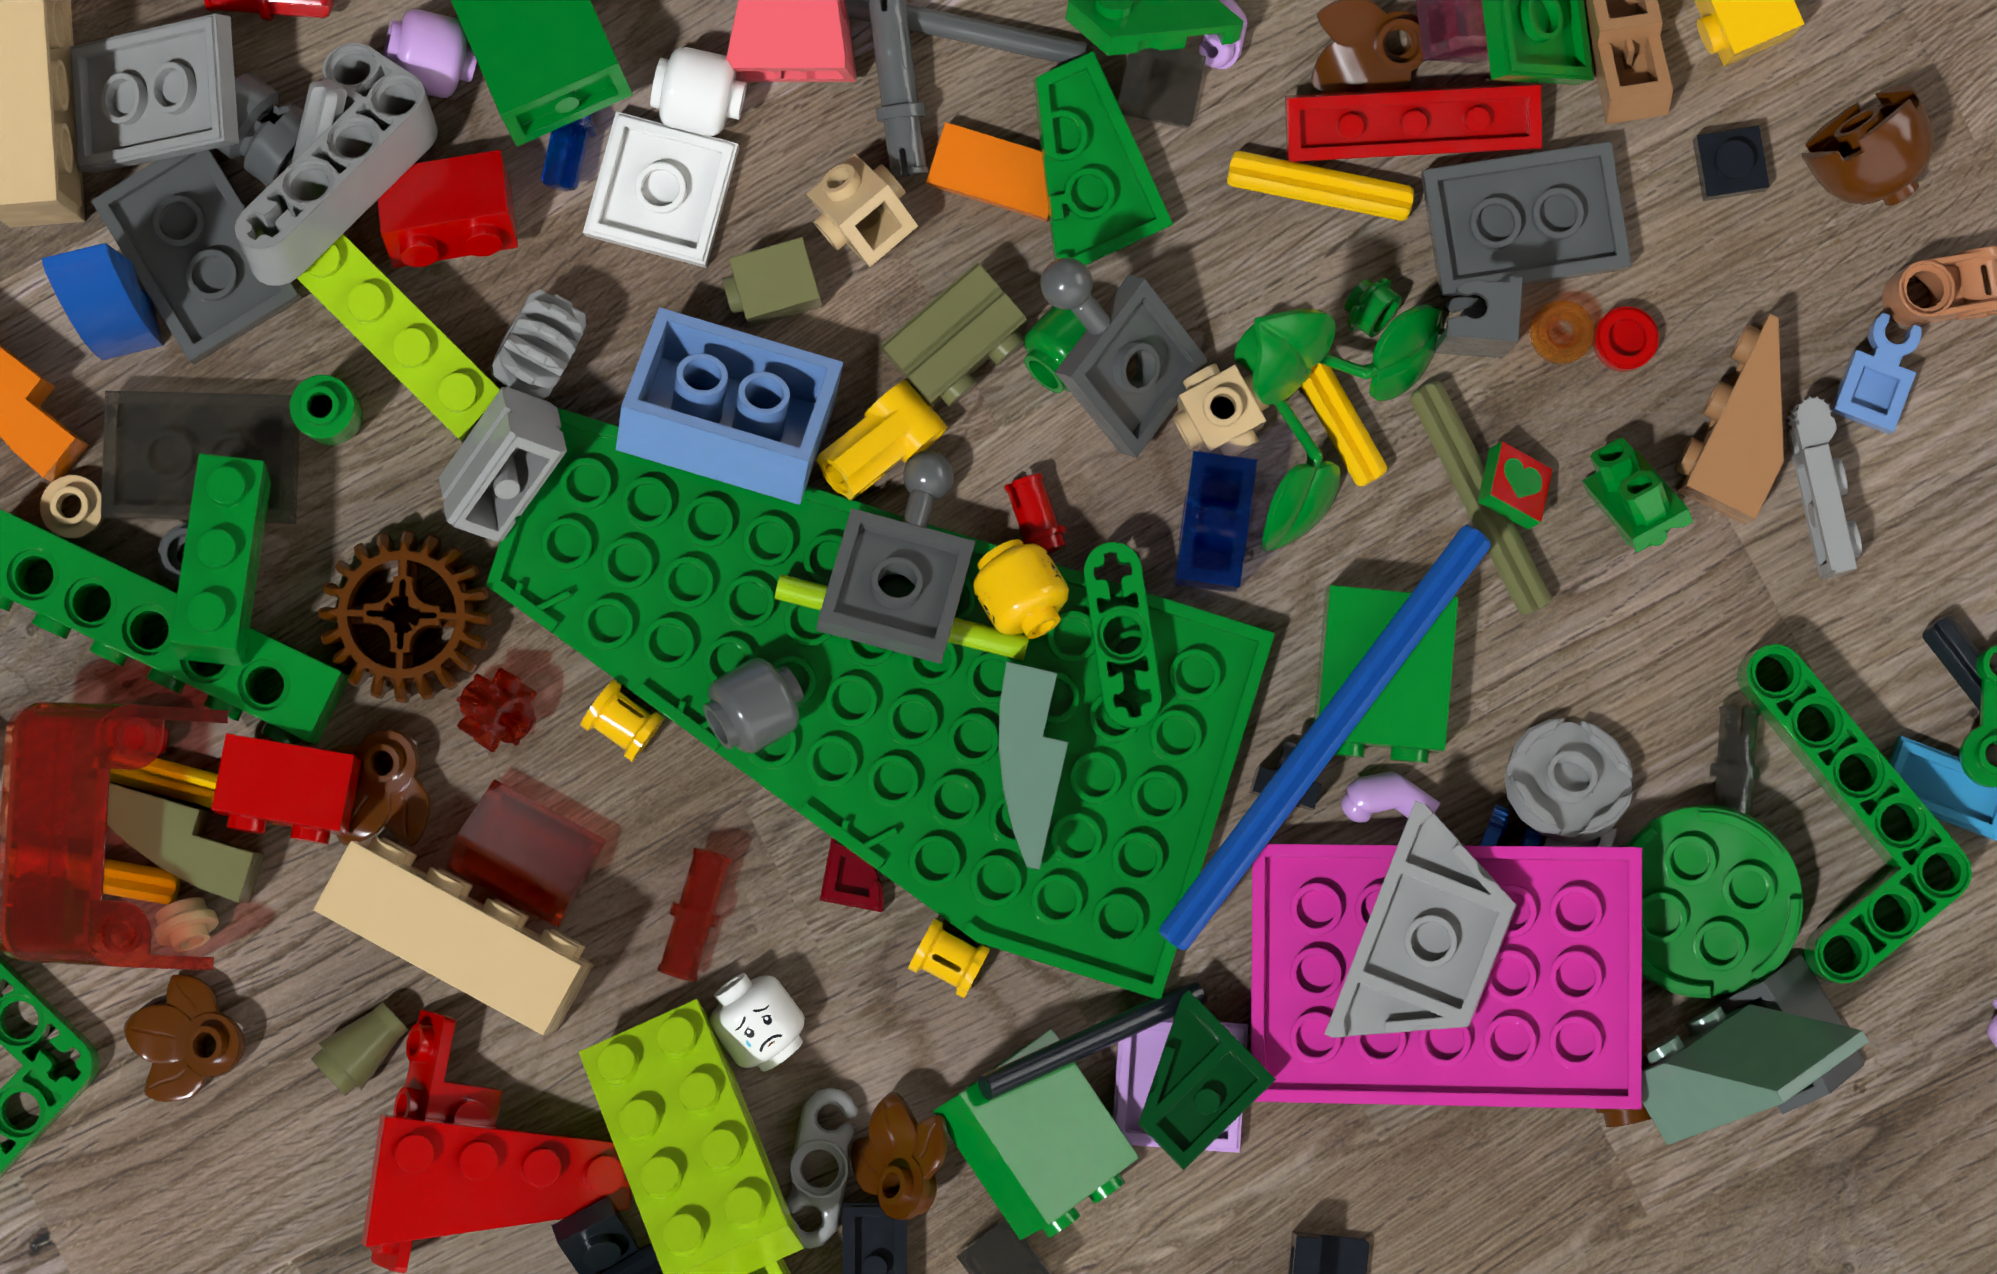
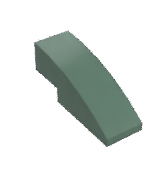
M1006 662L999 715V756L1003 792L1012 830L1025 865L1028 868L1039 870L1068 742L1043 737L1057 673Z

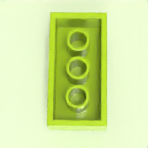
M697 999L579 1051V1055L663 1274H749L804 1249L724 1047L714 1034L709 1022L710 1018Z

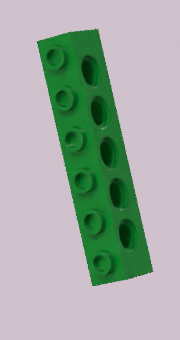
M0 509V609L10 612L14 602L35 611L36 614L31 623L52 634L67 639L71 629L94 639L89 651L123 667L128 657L150 666L151 668L146 678L165 688L181 694L185 685L188 684L205 692L208 696L204 706L228 718L239 721L243 711L265 721L266 723L261 733L278 742L298 745L300 739H303L307 742L319 743L348 683L350 674L250 627L244 667L224 665L218 674L206 677L200 671L198 661L179 659L170 643L177 599L176 591L10 512ZM47 560L53 569V581L44 592L33 594L27 584L28 572L37 562ZM104 587L111 598L110 610L101 620L91 622L84 611L85 599L94 589ZM162 615L168 623L169 632L167 639L161 646L155 649H148L141 639L142 626L151 616ZM276 669L284 681L283 692L275 702L263 704L255 693L256 680L264 671Z

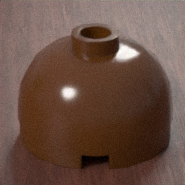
M1899 85L1875 93L1881 103L1876 107L1862 111L1857 103L1827 122L1808 140L1805 146L1810 153H1802V158L1815 179L1829 194L1844 202L1867 205L1883 200L1886 206H1891L1905 200L1919 188L1916 179L1925 171L1930 163L1934 152L1933 125L1925 106L1913 87L1908 85Z

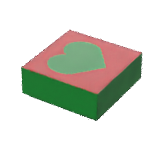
M1502 441L1489 448L1477 502L1528 530L1542 522L1553 469Z

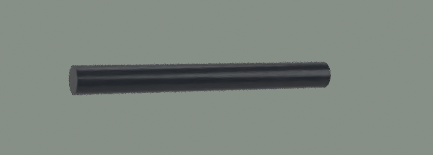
M1192 980L1163 993L1161 999L1152 998L979 1076V1089L987 1100L999 1097L1175 1017L1181 997L1188 990L1203 1004L1205 1002L1204 991L1197 981Z

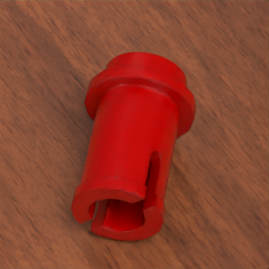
M1032 474L1006 484L1004 490L1009 496L1023 539H1021L1023 544H1037L1043 547L1048 554L1064 548L1066 544L1063 535L1068 530L1066 525L1058 524L1044 484L1043 474Z

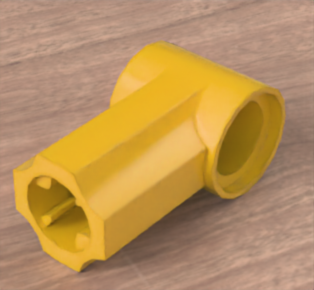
M908 379L899 382L880 397L865 412V418L823 450L816 459L823 472V477L836 493L846 496L850 501L860 493L862 494L899 462L903 461L906 464L913 455L925 451L948 429L946 423Z

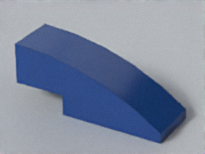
M102 243L42 258L44 271L70 322L88 348L102 361L164 346L154 303L149 295L139 288L134 263L110 245Z

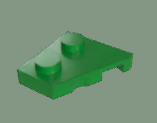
M1068 0L1065 20L1107 56L1137 53L1147 48L1160 51L1185 48L1188 36L1217 34L1221 45L1233 44L1240 40L1244 23L1241 18L1219 0Z

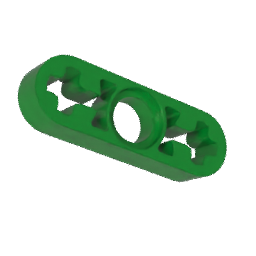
M1108 542L1099 545L1089 554L1083 572L1103 706L1106 714L1115 724L1130 729L1140 728L1154 719L1162 701L1142 566L1139 557L1130 547L1118 542ZM1116 555L1119 565L1130 566L1131 575H1126L1121 580L1122 599L1136 595L1138 608L1116 606L1103 613H1099L1097 600L1108 602L1111 600L1107 581L1103 579L1096 580L1094 576V570L1103 567L1104 556ZM1118 617H1126L1133 620L1141 631L1139 646L1128 654L1115 653L1104 642L1103 632L1105 626L1111 620ZM1141 658H1145L1148 671L1134 670L1135 683L1138 691H1149L1151 699L1150 702L1141 705V716L1129 717L1126 707H1115L1113 701L1114 696L1120 695L1124 691L1122 672L1110 677L1108 675L1107 663L1129 665Z

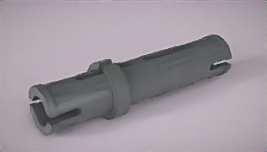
M868 0L882 106L876 108L877 122H884L889 172L895 178L907 177L910 174H927L929 169L926 166L921 117L926 116V107L924 102L918 101L906 0Z

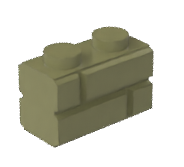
M976 262L880 346L885 357L905 379L910 381L932 408L942 399L951 407L975 387L978 382L971 374L988 359L991 358L998 366L1024 344L1025 339L1020 332L1027 327V318L1006 293L1000 289L999 285L985 269Z

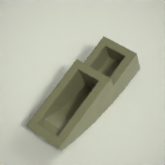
M76 773L73 787L95 814L132 848L160 868L202 890L237 903H250L265 854L204 836L212 811L95 776Z

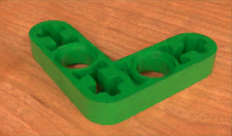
M1 956L0 990H4L8 982L13 987V991L0 998V1044L23 1066L0 1089V1134L16 1143L10 1149L6 1141L0 1142V1178L8 1172L93 1082L98 1074L100 1063L98 1052L93 1044ZM18 1001L27 1002L32 1005L38 1015L37 1028L27 1038H17L10 1034L5 1024L7 1010ZM53 1026L59 1031V1035L50 1039L49 1042L62 1053L72 1052L76 1049L81 1055L75 1063L77 1069L81 1072L78 1078L73 1075L58 1078L54 1071L60 1063L47 1049L39 1050L36 1058L30 1053L32 1047L37 1046L47 1038ZM18 1092L30 1094L39 1105V1118L29 1129H19L12 1125L7 1118V1103Z

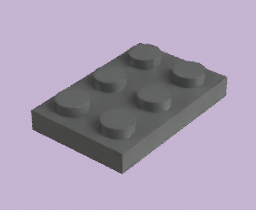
M1611 141L1425 169L1421 173L1440 298L1458 296L1459 294L1456 293L1457 287L1470 280L1505 282L1509 276L1523 277L1522 286L1628 270L1632 266Z
M211 149L157 160L91 200L124 256L134 263L138 279L187 359L192 364L198 363L302 299L293 282L280 286L266 285L259 282L252 274L235 232L236 220L246 206Z

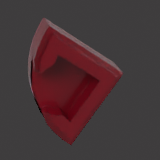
M831 838L819 901L883 912L884 893L880 877L874 867L837 840Z

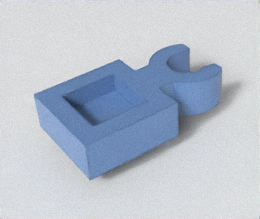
M1882 313L1873 320L1869 327L1868 341L1872 348L1871 355L1859 350L1851 353L1830 410H1833L1831 413L1883 433L1891 434L1895 431L1916 372L1899 365L1902 358L1914 351L1918 346L1922 330L1920 326L1912 325L1908 328L1902 344L1891 343L1885 335V328L1889 322L1890 315Z

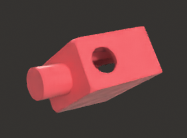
M738 0L726 57L732 69L735 70L736 80L743 82H856L857 72L845 0Z

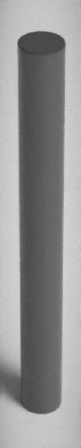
M845 0L850 18L871 22L868 0ZM906 4L910 31L1062 64L1079 58L1087 52L1088 43Z

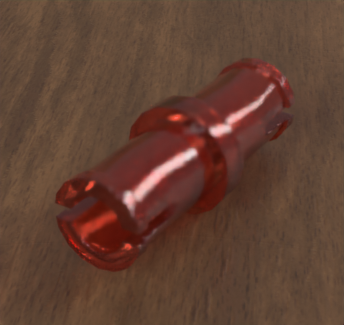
M698 847L693 848V857L680 900L672 901L669 914L674 916L661 962L657 967V971L692 982L697 981L698 969L710 930L719 926L722 915L716 913L729 867L733 863V858Z

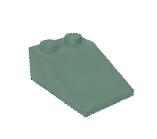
M1751 1004L1725 1014L1719 1005L1688 1022L1686 1025L1692 1034L1683 1040L1677 1034L1656 1044L1644 1053L1649 1063L1642 1067V1103L1666 1144L1670 1145L1785 1103L1866 1045L1869 1040L1863 1030Z

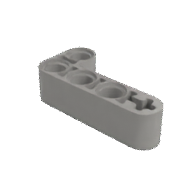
M348 43L337 47L328 54L324 60L322 71L324 78H330L334 82L346 87L347 98L343 114L241 212L236 220L235 232L252 274L259 282L266 285L280 286L298 278L425 154L437 139L438 127L423 83L416 76L369 46L361 43Z

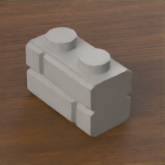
M502 387L439 477L442 497L446 499L443 504L448 523L455 528L496 542L504 540L516 523L515 517L522 515L567 452L563 432L559 430L561 422L557 407L552 405L551 402L510 387Z

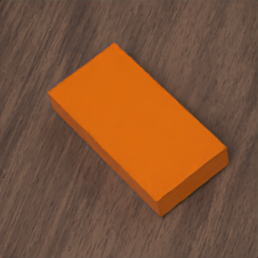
M945 122L926 181L927 186L1044 222L1048 221L1049 211L1041 151Z

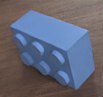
M659 307L621 405L616 450L800 505L835 406L843 362Z

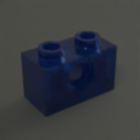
M1193 451L1189 464L1173 584L1232 593L1238 591L1241 584L1257 459Z

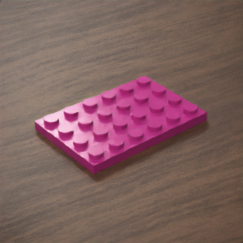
M1267 844L1252 863L1251 1054L1276 1079L1254 1102L1642 1109V847L1464 846L1517 904L1471 1025L1460 1028L1338 1038L1325 1035V1031L1398 845Z

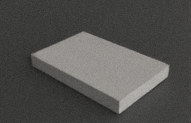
M215 13L70 46L78 171L94 174L239 144L230 16Z

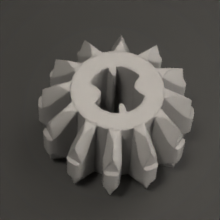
M541 289L529 294L511 322L490 366L491 377L505 385L504 388L510 387L540 399L548 397L554 386L557 385L586 327L585 313L572 306V302L557 294L551 295Z

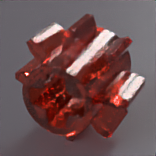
M500 667L497 670L494 679L483 677L477 673L474 675V680L467 684L461 696L457 698L460 711L464 716L457 724V727L473 737L476 743L490 752H495L500 740L518 746L520 740L531 730L533 723H536L537 718L530 702L537 693L520 682L519 677Z

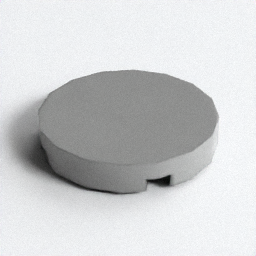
M1565 718L1548 719L1529 728L1514 745L1509 755L1504 773L1508 800L1519 818L1540 835L1565 843L1591 841L1610 832L1628 809L1632 797L1631 779L1633 772L1631 761L1618 741L1599 726L1585 721H1581L1580 724L1564 722Z

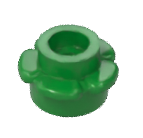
M1384 277L1378 282L1373 283L1365 279L1351 292L1345 302L1344 310L1349 313L1347 324L1352 331L1360 329L1369 337H1375L1393 319L1401 305L1402 297L1390 288L1391 281L1388 278Z

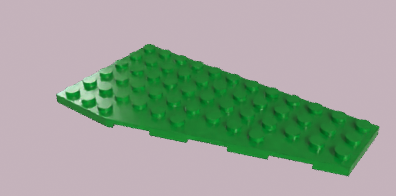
M558 408L561 422L559 430L563 432L567 452L522 515L515 517L516 523L504 540L500 541L486 583L487 587L974 941L1151 998L1161 999L1177 948L1161 936L1159 929L1201 872L1273 642L1274 632L1146 593L1162 701L1157 715L1151 722L1140 728H1124L1115 724L1108 717L1103 706L1083 572L1055 564L1068 586V599L1058 612L1061 618L1060 622L1044 635L1029 639L1024 661L948 642L942 664L819 632L816 630L821 610L775 599L780 574L828 586L851 508L901 522L903 516L854 500L850 501L847 498L809 486L806 487L802 502L798 505L616 450L618 426ZM928 524V529L976 541L955 618L994 627L974 593L973 584L975 577L980 571L978 569V562L997 545ZM899 574L887 575L878 583L885 594L895 598L905 597L914 590L912 582ZM1106 580L1109 584L1111 600L1110 602L1097 600L1099 613H1103L1116 606L1138 608L1136 595L1122 599L1121 584ZM1118 617L1111 620L1105 626L1103 638L1106 646L1111 651L1118 654H1128L1139 646L1141 631L1133 620L1126 617ZM762 658L776 669L786 666L797 679L803 692V699L797 702L799 711L797 728L755 753H745L736 746L732 749H727L717 739L704 715L703 705L709 702L708 691L710 684L715 679L746 661ZM1141 658L1129 665L1107 663L1108 675L1110 677L1120 672L1123 675L1124 691L1122 694L1114 696L1115 707H1126L1129 717L1141 716V705L1150 702L1151 697L1149 691H1138L1134 670L1148 671L1146 659ZM1006 662L1057 673L1043 737L1068 742L1039 870L1028 868L1025 865L1012 830L1003 792L999 756V715Z

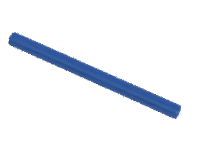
M1465 525L1459 529L1162 923L1159 933L1164 939L1180 950H1186L1191 946L1490 549L1491 542L1483 533L1470 525Z

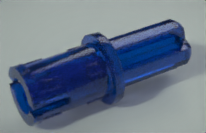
M594 113L551 132L541 176L542 183L545 186L565 192L576 190L579 185L589 137L596 136L597 127L592 124Z

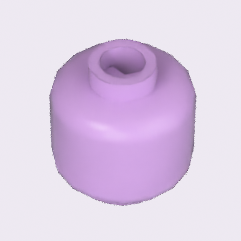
M410 9L406 11L401 21L391 19L384 44L383 56L416 76L423 83L426 95L439 98L450 97L455 92L459 80L472 81L477 62L470 44L467 43L468 39L458 18L419 9Z

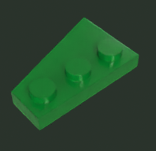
M1094 51L1037 76L1033 83L1054 260L1065 257L1074 258L1087 266L1171 227L1173 222Z

